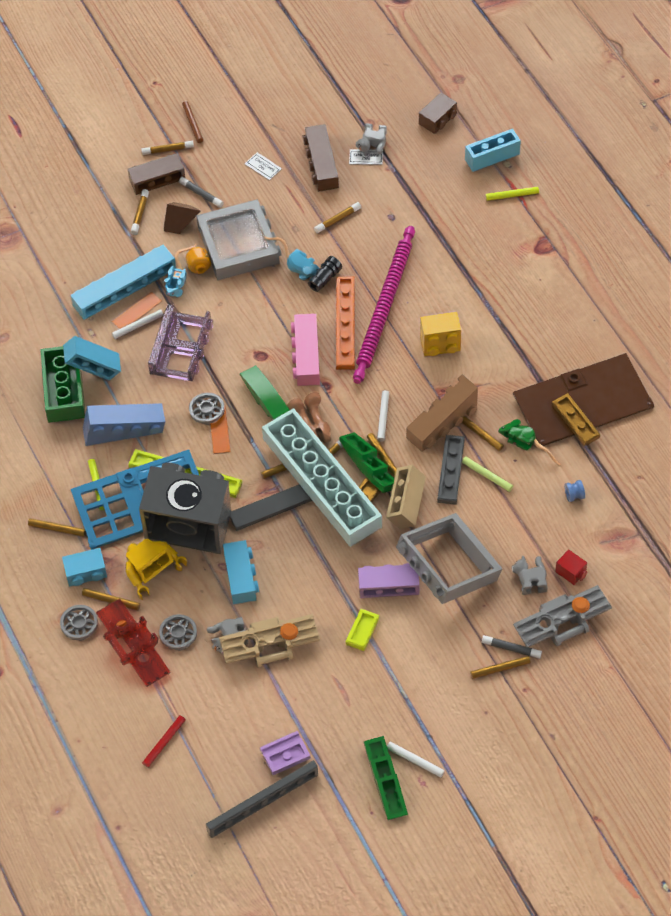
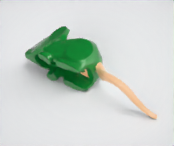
M515 419L498 429L500 434L509 438L508 443L513 444L515 442L517 447L527 451L535 444L536 447L547 452L557 465H561L546 447L539 444L536 440L535 431L529 426L520 425L521 421L519 419Z

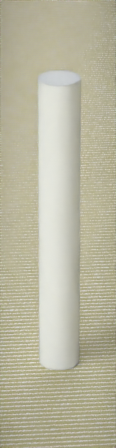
M160 309L112 332V336L114 339H117L164 316Z
M386 390L382 391L377 436L379 442L385 441L389 391Z
M392 742L388 743L387 749L440 778L443 776L445 770Z

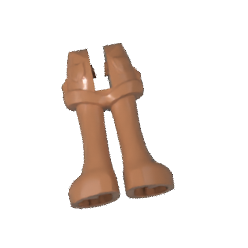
M318 392L308 394L304 400L306 409L311 414L315 425L310 422L300 398L289 401L287 404L289 410L294 408L317 437L319 432L324 443L331 441V428L327 422L322 420L318 411V406L321 402V396Z

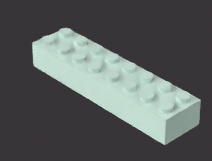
M294 408L262 426L263 440L350 547L382 528V515Z

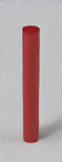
M179 715L151 750L142 762L144 766L149 768L186 721L183 716Z

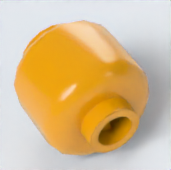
M193 247L187 252L186 262L188 269L192 273L202 274L210 268L211 261L206 249Z

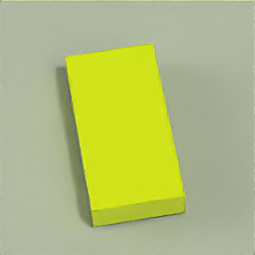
M360 609L345 641L346 645L365 651L379 620V615Z

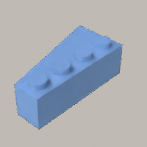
M162 403L87 406L83 423L85 446L163 433L165 417Z

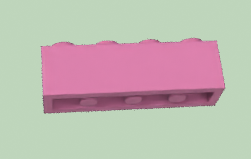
M316 314L294 315V322H291V333H295V337H291L292 348H296V352H292V361L296 363V367L293 368V379H297L298 386L320 385Z

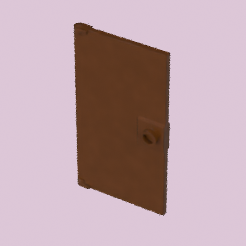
M627 353L581 369L578 368L513 392L529 427L535 431L536 440L543 446L575 435L552 406V401L567 393L595 428L654 408V403L651 397H649Z

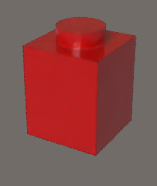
M568 549L556 562L555 572L575 585L579 580L582 581L586 577L587 562Z

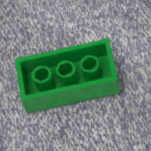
M63 346L40 349L45 412L48 423L85 418L81 369L65 364Z

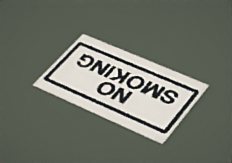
M350 149L349 164L382 165L383 150L381 154H378L376 150H369L365 156L359 149Z
M258 152L245 163L268 180L282 169Z

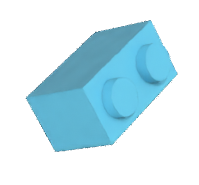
M101 548L62 557L69 586H79L85 582L99 581L107 577Z

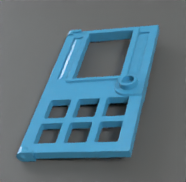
M189 449L71 489L91 550L143 532L139 512L144 492L141 484L146 483L150 466L162 468L163 463H175L185 469L190 468L192 474L199 475ZM119 483L122 493L106 498L102 488ZM97 490L101 500L84 505L81 495ZM125 499L128 509L112 514L108 504ZM103 506L107 516L91 522L87 511ZM130 515L134 526L118 531L114 521ZM110 523L113 533L96 538L93 528Z

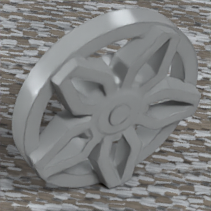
M214 393L199 394L192 399L189 405L191 417L196 422L210 425V423L219 420L225 410L223 400ZM218 401L221 404V408L216 406ZM196 403L197 408H195V409L192 411L193 406H194V404Z
M75 605L68 608L62 614L60 626L62 632L68 638L82 641L96 631L98 619L92 608L85 605ZM75 610H82L79 614L73 612ZM90 613L93 615L94 621L89 619ZM67 617L69 622L64 626V620Z
M177 614L166 618L162 622L159 635L166 647L174 650H184L195 641L197 628L195 622L190 617ZM181 619L177 624L172 622L173 620ZM189 623L192 625L194 631L188 628ZM166 627L168 632L163 636V630Z

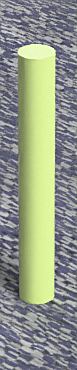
M465 456L462 463L508 492L512 490L513 485L468 457Z

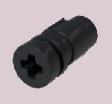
M329 256L321 264V268L308 281L309 287L313 291L318 292L331 280V277H335L342 269L341 262L337 258Z

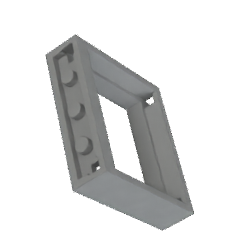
M457 513L401 534L396 546L399 553L403 555L411 568L416 571L441 604L496 582L502 571V567ZM449 532L482 572L480 575L449 588L414 546Z

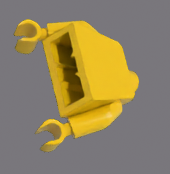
M144 539L138 545L135 543L130 544L126 553L128 560L125 564L126 575L133 586L137 587L138 597L143 600L140 594L142 591H146L150 596L148 587L143 586L142 582L144 584L174 561L175 569L178 571H182V566L179 563L187 566V559L184 556L178 557V553L165 541Z

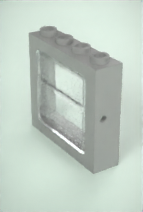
M258 199L196 215L198 229L209 254L217 280L280 264L279 256L282 254L279 245L276 246L275 244L276 240L264 238V236L273 238L275 234L270 232V221L265 219V208L263 205L260 206Z

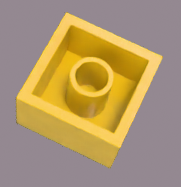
M457 312L420 317V340L424 356H436L438 354L461 351V326Z

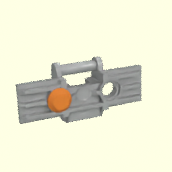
M597 585L575 596L571 595L568 597L564 594L540 606V612L513 625L526 647H530L547 638H551L554 644L559 646L561 642L583 632H589L586 620L612 609V606ZM545 620L548 627L543 628L539 623ZM569 620L572 624L578 623V626L557 635L560 624Z

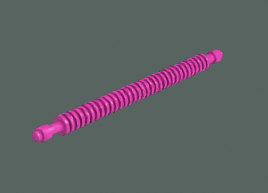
M413 226L405 228L404 239L398 242L356 361L358 369L355 370L353 375V381L356 384H360L364 380V371L371 366L412 249L410 241L415 235V228Z

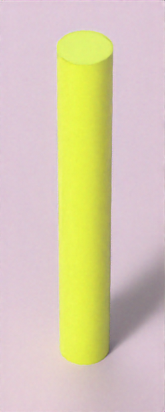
M531 187L487 193L485 196L486 201L539 194V188Z
M95 459L88 460V465L93 482L100 478ZM95 490L97 501H100L99 493ZM103 506L99 507V510H105Z

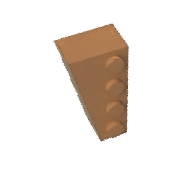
M463 374L457 378L459 382L454 387L450 385L445 390L446 394L440 401L438 399L433 401L428 412L423 411L406 427V438L421 452L431 448L435 441L445 437L453 427L459 426L464 416H472L476 412L478 387Z

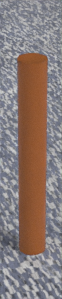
M185 101L182 103L196 141L197 143H202L203 137L189 102Z

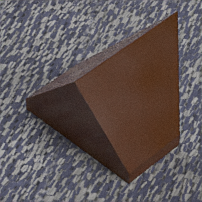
M177 202L167 204L164 231L181 235L182 230L201 210L191 205Z

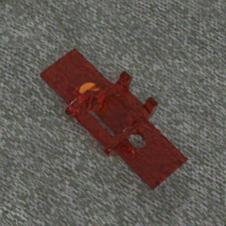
M121 599L96 612L108 630L103 635L104 639L109 641L116 651L122 665L128 663L132 665L146 687L171 673L154 649L158 644L159 638L155 633L151 634L149 632L144 616H141L139 622L136 623ZM123 638L131 652L127 654L117 639ZM141 654H147L149 659L146 662H140L138 657Z

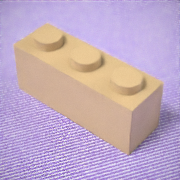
M413 465L397 468L386 518L399 529L415 526L426 476Z

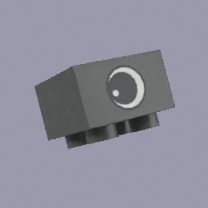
M163 463L162 468L150 466L139 507L144 538L221 554L231 515L229 481L224 480L222 474L211 470H203L200 475L185 473V468L175 463Z

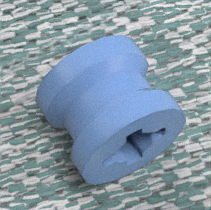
M577 480L573 484H564L565 494L569 502H573L577 498L585 499V490L581 480Z

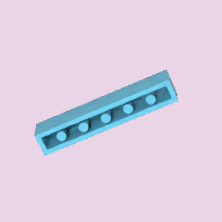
M164 244L154 248L134 261L71 294L72 305L83 320L167 275L168 270L172 266L176 268L175 258Z

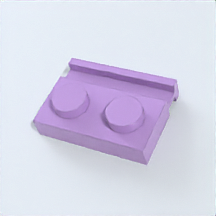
M298 731L260 747V751L272 775H276L311 759Z

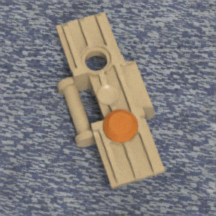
M313 614L286 621H279V618L275 617L251 623L248 630L219 637L226 664L254 657L259 668L262 667V664L286 658L289 660L293 659L291 648L320 641ZM248 639L254 640L255 646L252 648H248L245 646L244 642ZM278 644V647H285V651L260 657L263 647Z

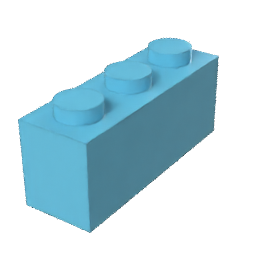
M510 129L465 146V161L472 172L520 155L521 140L515 131Z
M77 336L72 337L63 345L65 364L109 381L121 372L120 357L117 352Z
M246 540L223 544L233 604L256 601V593L259 592L258 581H253L256 570L255 565L250 564V559H253L251 547H247Z

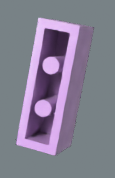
M409 563L396 566L388 564L379 567L364 566L363 568H358L360 598L419 595V575L411 568Z

